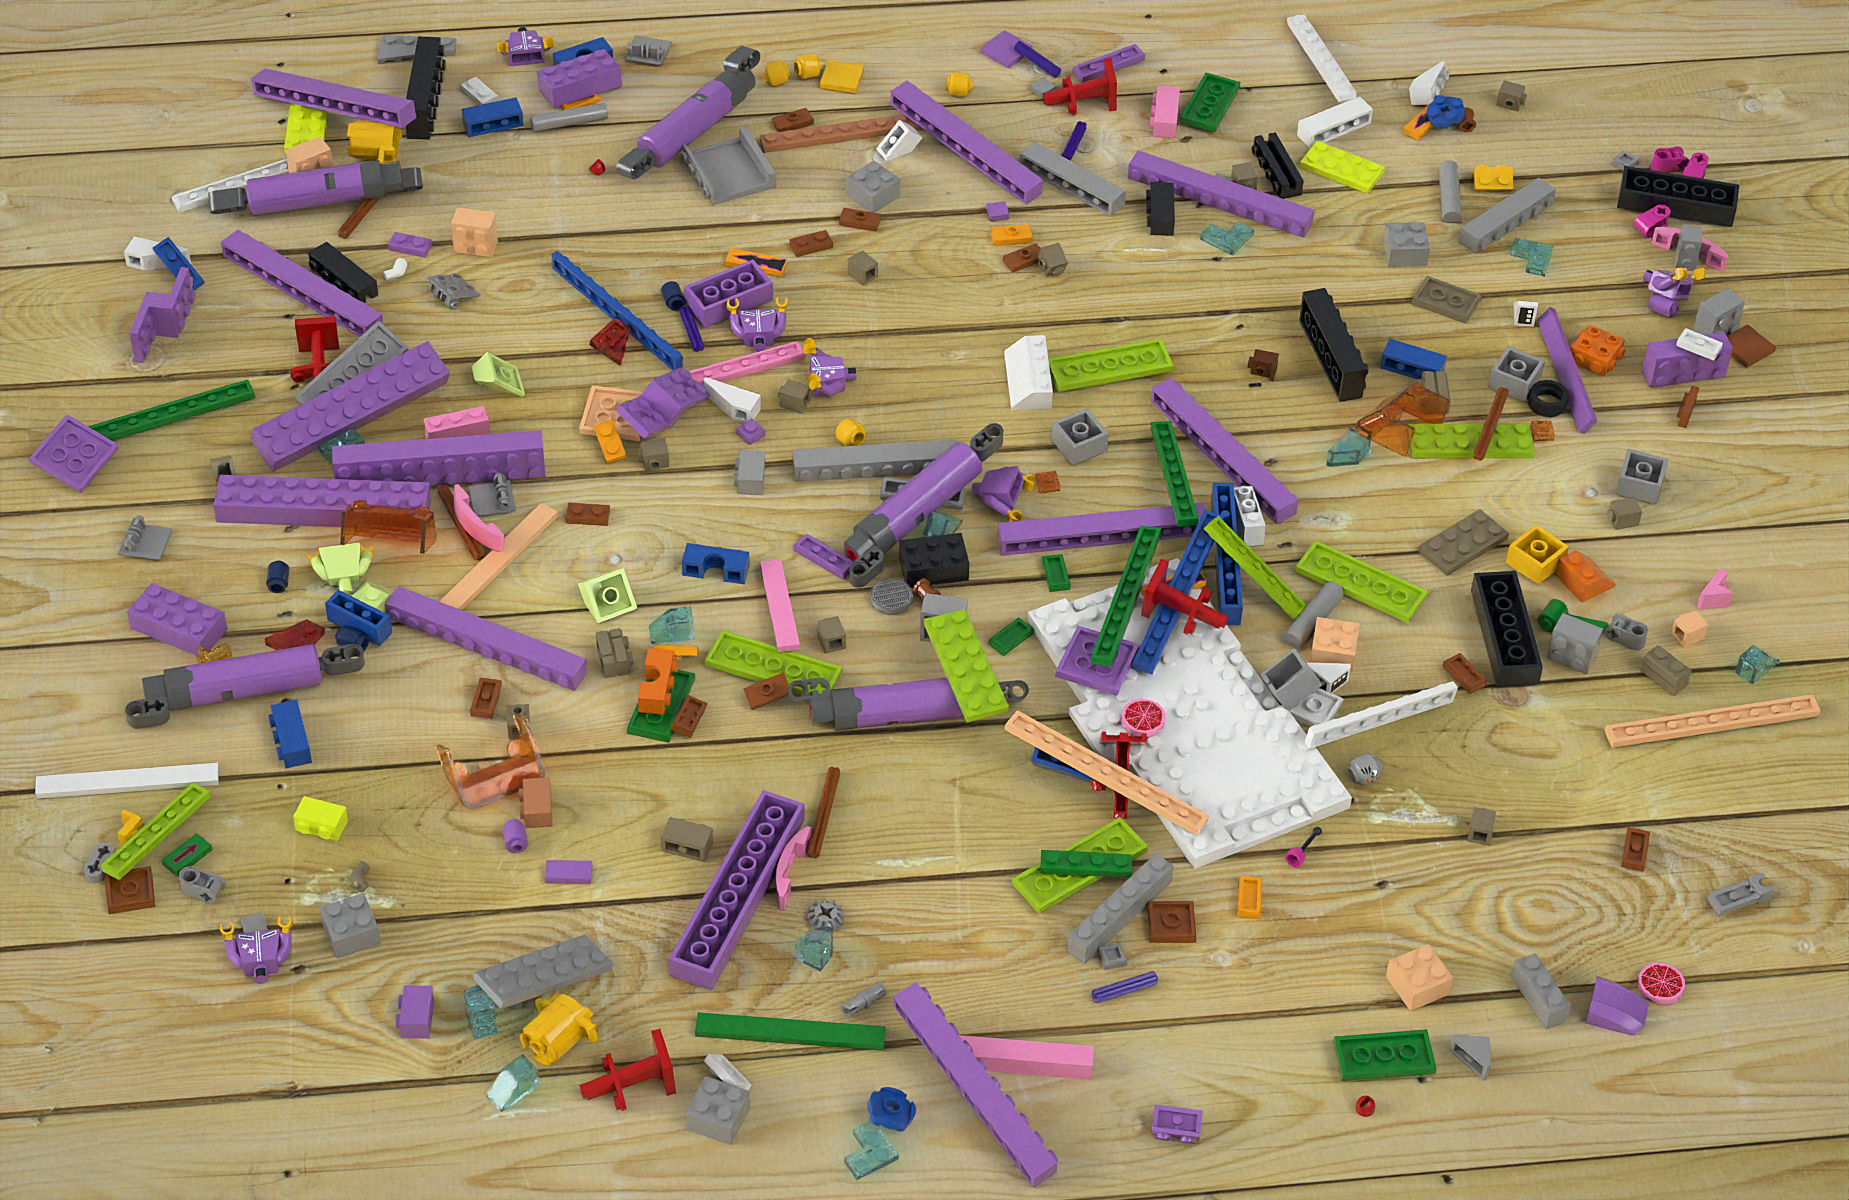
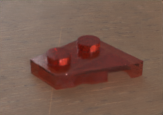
M614 318L590 340L589 345L620 366L628 342L630 327Z
M306 619L266 637L265 645L275 650L310 644L315 645L325 634V628Z

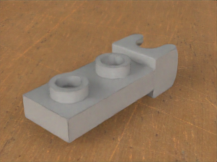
M1759 873L1749 877V880L1708 894L1707 900L1718 916L1755 903L1761 904L1769 901L1773 897L1774 887L1762 886V879L1765 878V874Z

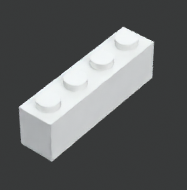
M1359 96L1300 120L1297 136L1311 148L1316 141L1324 143L1371 124L1373 108Z

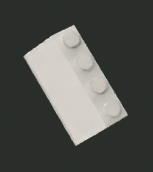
M1045 335L1024 336L1004 351L1011 411L1052 409L1053 391Z

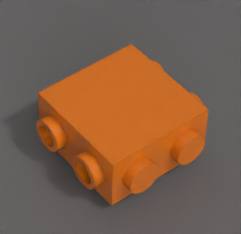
M1590 324L1585 330L1579 332L1576 342L1573 341L1569 346L1576 365L1603 377L1606 376L1609 370L1613 371L1617 360L1622 359L1626 350L1623 348L1625 339Z

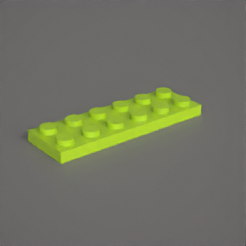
M1162 338L1048 358L1050 374L1058 392L1173 372L1174 369Z
M1485 423L1408 424L1407 432L1412 459L1473 458L1475 447ZM1497 423L1484 458H1534L1535 450L1530 424Z
M1316 540L1295 567L1296 573L1325 585L1328 581L1336 582L1341 586L1345 595L1406 623L1410 622L1428 596L1427 590Z
M962 609L924 619L926 631L966 722L1009 712V705L966 610Z
M724 630L721 631L705 659V666L756 682H761L784 672L789 686L796 680L823 678L829 682L830 689H834L842 674L841 666L793 651L778 652L776 646ZM817 684L815 689H809L810 685H807V696H810V692L815 690L822 694L825 688H821L820 684ZM795 686L792 688V693L801 696L804 694L801 687Z
M1119 817L1061 851L1132 854V860L1146 853L1148 846ZM1040 863L1012 878V885L1040 914L1104 876L1040 873Z

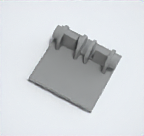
M635 36L633 42L627 45V51L629 52L626 60L662 66L671 41Z
M456 273L426 278L430 281L428 285L429 290L449 308H457L459 298L481 295L472 285L463 280L461 275Z
M496 473L492 483L468 486L473 512L478 517L516 511L510 480H506L502 473Z
M138 515L132 519L118 555L160 560L172 528L145 525L144 518Z

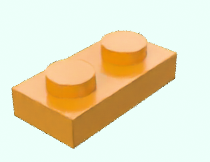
M613 419L593 426L607 464L627 458Z

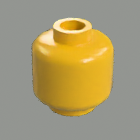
M813 53L800 55L794 61V72L801 79L817 77L823 67L821 59H818Z
M780 59L767 63L765 71L762 72L765 83L769 82L773 87L787 83L788 77L791 76L787 63H783Z
M954 71L951 75L947 76L946 90H948L951 96L966 97L968 91L972 92L973 80H970L968 73Z
M844 419L836 428V438L845 446H859L865 440L866 430L864 426L853 419Z

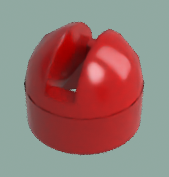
M597 159L589 168V171L599 176L605 172L606 168L604 163Z
M1361 1096L1356 1102V1112L1363 1117L1373 1115L1375 1111L1374 1099L1370 1096Z

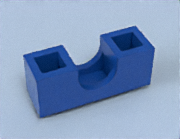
M604 37L553 53V66L563 61H569L603 49L613 58V49Z
M687 543L682 558V576L703 579L704 573L708 569L720 568L724 573V582L744 585L750 567V555L747 551Z

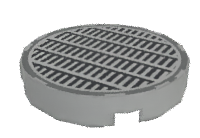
M895 578L878 581L871 590L872 605L876 610L884 611V614L893 615L905 612L913 602V591L909 584L903 580Z

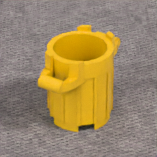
M357 120L349 123L347 137H350V146H347L348 156L354 157V159L380 160L381 164L395 162L399 151V141L402 138V129L374 121Z
M557 992L549 1000L545 998L535 1000L539 1014L523 1028V1032L520 1034V1041L525 1050L531 1047L537 1054L534 1059L546 1066L558 1061L580 1039L590 1042L598 1040L597 1025L593 1024L590 1019L593 1015L591 1010L587 1007L583 1008L570 996Z

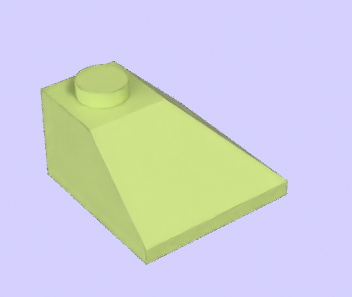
M486 352L472 366L474 380L478 384L512 395L525 396L516 366L489 352Z
M624 568L578 582L584 603L597 623L637 609Z
M366 579L352 597L386 613L385 602L394 591Z

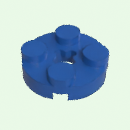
M1438 95L1427 107V118L1437 128H1450L1451 124H1459L1465 116V109L1461 98Z
M883 1087L880 1091L876 1092L875 1090L871 1094L867 1109L871 1115L870 1121L874 1125H881L888 1129L903 1132L912 1123L916 1114V1106L913 1101L910 1103L906 1099L907 1094L892 1087Z

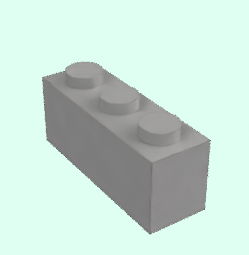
M1534 953L1515 960L1511 977L1544 1028L1547 1030L1566 1023L1571 1006L1537 954Z

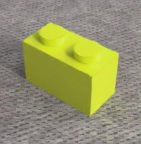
M306 796L303 797L293 816L296 831L335 841L339 840L348 822L345 806Z

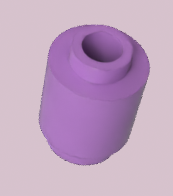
M1653 293L1649 300L1648 308L1652 309L1655 313L1671 318L1677 314L1680 305L1677 304V299Z
M518 819L507 821L503 828L506 849L512 853H520L528 847L525 825Z

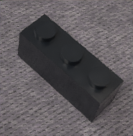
M1150 182V190H1146V201H1149L1146 204V214H1150V216L1147 215V227H1150V235L1174 236V183Z

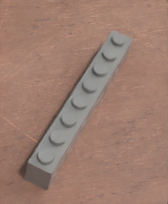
M956 439L793 450L795 482L918 474L958 441Z

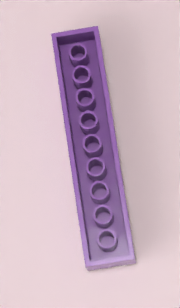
M429 341L253 428L251 441L271 471L274 472L447 384L450 372Z
M542 430L332 446L335 479L430 482V486L493 481L496 473H502L506 480L546 477Z
M220 475L213 506L217 523L427 530L432 499L430 482Z
M764 790L762 791L669 958V976L713 990L773 880L784 848L795 834L799 832L805 821L804 803Z

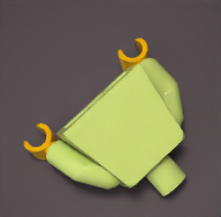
M360 543L319 548L316 556L307 554L310 566L313 567L322 580L328 581L330 586L338 585L340 591L351 594V583L360 582V576L366 573L374 556V547L371 545L370 549H364V545H361L360 548Z

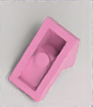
M1720 568L1702 591L1697 608L1710 609L1728 607L1730 605L1733 592L1726 589L1728 581H1726L1727 571Z

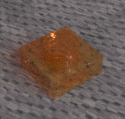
M1551 420L1531 421L1530 429L1533 441H1554L1555 434Z
M1056 471L1036 473L1035 480L1040 494L1060 491V482Z

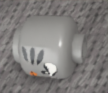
M1366 753L1351 760L1348 772L1354 783L1358 782L1363 786L1379 779L1381 775L1380 770L1383 769V766L1378 757L1374 758L1370 753Z

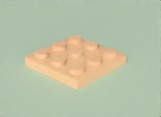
M592 385L579 427V434L597 436L593 426L613 419L620 439L640 442L641 435L616 409L620 404L639 397L643 392Z

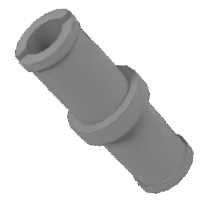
M877 982L867 990L857 992L854 998L841 1004L842 1012L845 1016L851 1017L859 1010L869 1008L872 1002L887 994L885 986L881 982Z

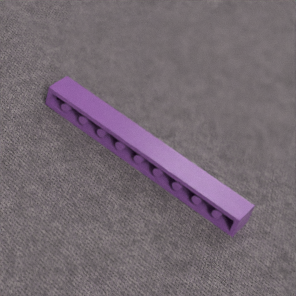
M266 68L251 78L254 95L401 128L416 119L413 100Z
M906 80L891 91V106L1027 205L1042 194L1043 179L1040 176L1034 174L1011 155H1008L984 135L978 133L970 125L959 119L958 116L952 114L943 105H940L929 95L918 89L917 86Z
M1139 150L1129 163V179L1149 186L1150 182L1174 183V194L1303 238L1313 224L1314 209Z
M236 230L221 241L225 258L325 317L335 316L336 323L353 334L361 337L377 321L383 324V316L378 310L372 309L364 302L352 297L349 293L343 292L335 285L323 280L320 276H316L306 268L294 263L291 259H287L277 251L265 246L262 242L253 239L250 235Z
M1169 378L1152 387L1151 402L1238 487L1253 486L1260 509L1276 524L1296 515L1297 497L1288 491L1281 481H1278L1268 469L1259 463L1257 458L1252 456L1230 432H1227L1205 408L1201 407L1194 397L1189 395L1180 384Z
M1194 503L1200 520L1204 510H1206L1204 503ZM1172 506L998 523L997 539L1001 556L1133 543L1140 526L1161 528L1160 540L1192 537L1197 525L1177 527Z
M398 586L385 602L386 614L390 615L392 621H398L408 625L410 628L426 632L430 636H436L446 640L448 643H454L469 651H474L487 658L502 662L507 666L510 665L525 673H530L543 680L558 684L563 688L575 691L587 675V659L403 587Z
M915 982L893 996V1007L1031 1186L1034 1188L1057 1172L1058 1162L1055 1153L1051 1149L1047 1150L1043 1145L1044 1141L1037 1131L1033 1132L1028 1126L1029 1121L1022 1112L1020 1114L1017 1112L1012 1098L1008 1094H1003L998 1080L994 1076H989L984 1062L980 1058H975L970 1044L966 1040H961L956 1026L952 1022L948 1023L944 1018L945 1013L938 1004L935 1006L930 1000L931 995L925 987L921 988Z

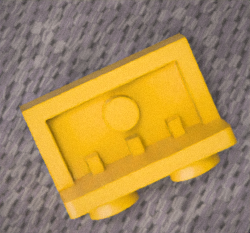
M1484 164L1474 167L1472 171L1474 191H1513V167H1507V165L1488 167V165Z

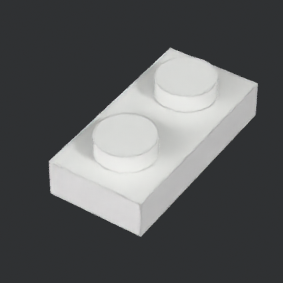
M477 77L461 84V90L478 105L498 101V95Z
M1685 328L1677 340L1676 346L1714 361L1722 349L1723 343Z
M708 1054L704 1062L710 1067V1072L719 1077L724 1083L745 1090H749L752 1086L723 1054Z

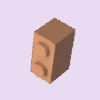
M550 777L523 779V788H519V801L524 802V806H519L520 820L525 819V828L553 827Z

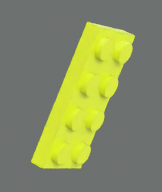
M290 103L284 145L285 154L286 149L317 137H321L325 142L329 111Z
M1316 141L1300 161V168L1367 194L1385 171V166L1320 141Z

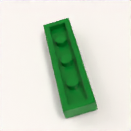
M1041 850L1040 873L1130 878L1132 876V854Z

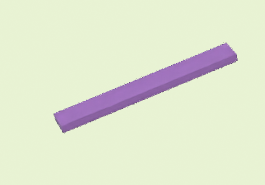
M1549 307L1537 321L1559 380L1568 391V404L1579 432L1585 434L1597 422V418L1556 310Z

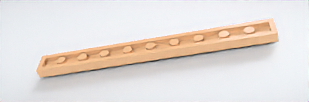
M1813 694L1607 725L1605 733L1611 747L1614 748L1817 717L1821 710Z
M1018 710L1005 725V730L1196 836L1209 820V815Z

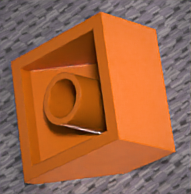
M1578 551L1559 558L1556 576L1581 602L1614 588L1616 585L1590 557Z

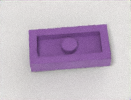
M395 232L388 243L390 251L426 258L432 247V239Z

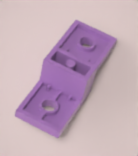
M180 268L170 294L146 292L130 331L135 362H144L146 355L150 353L151 342L155 341L156 336L178 338L180 331L184 329L185 318L189 316L191 303L195 302L196 293L192 289L193 277L190 276L189 268Z
M681 367L653 379L639 397L620 404L616 411L646 439L674 426L686 409L706 401L710 395L706 392L703 385L697 383L691 377L689 371Z

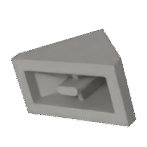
M1455 1035L1452 1037L1450 1052L1485 1081L1488 1078L1491 1066L1489 1037Z

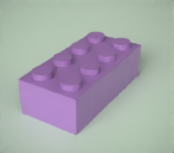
M605 49L597 50L594 53L582 55L537 71L539 91L554 108L592 96L595 93H602L622 86L620 66Z
M754 260L684 286L685 305L690 307L692 314L704 328L730 318L731 311L726 308L728 299L732 307L736 306L735 298L738 299L737 314H739V310H750L773 300V282Z
M1725 332L1704 334V336L1723 343L1722 349L1714 361L1676 346L1679 338L1649 342L1642 368V373L1649 387H1661L1726 377L1733 347Z
M154 583L148 586L127 611L131 629L201 658L208 654L228 630L223 611Z

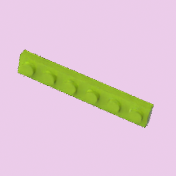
M1219 516L1206 525L1204 530L1268 593L1270 598L1283 608L1286 614L1294 620L1302 613L1307 605Z
M192 782L101 864L102 871L120 880L211 798L210 791Z

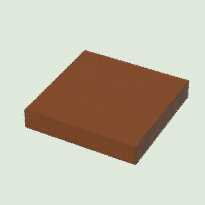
M1748 324L1727 336L1733 347L1731 356L1746 368L1774 353L1776 349L1775 345Z
M151 866L131 869L120 880L105 873L109 914L156 907Z
M1193 901L1147 902L1150 943H1196Z

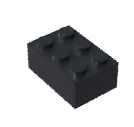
M962 533L899 540V561L904 581L911 588L923 578H926L930 585L969 581L970 563Z

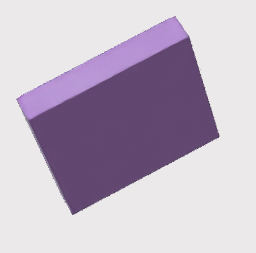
M1004 30L983 45L980 53L1010 68L1024 58L1023 55L1014 50V46L1018 41H1022L1031 48L1033 46Z

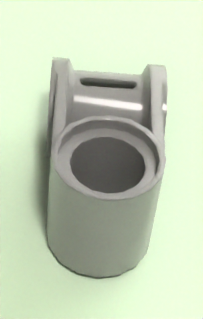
M1619 613L1613 616L1612 623L1608 625L1604 634L1611 641L1618 642L1632 650H1641L1646 643L1648 628L1644 623Z
M192 866L183 868L179 873L181 892L186 896L202 900L207 904H214L217 900L216 895L226 885L225 880L221 876Z

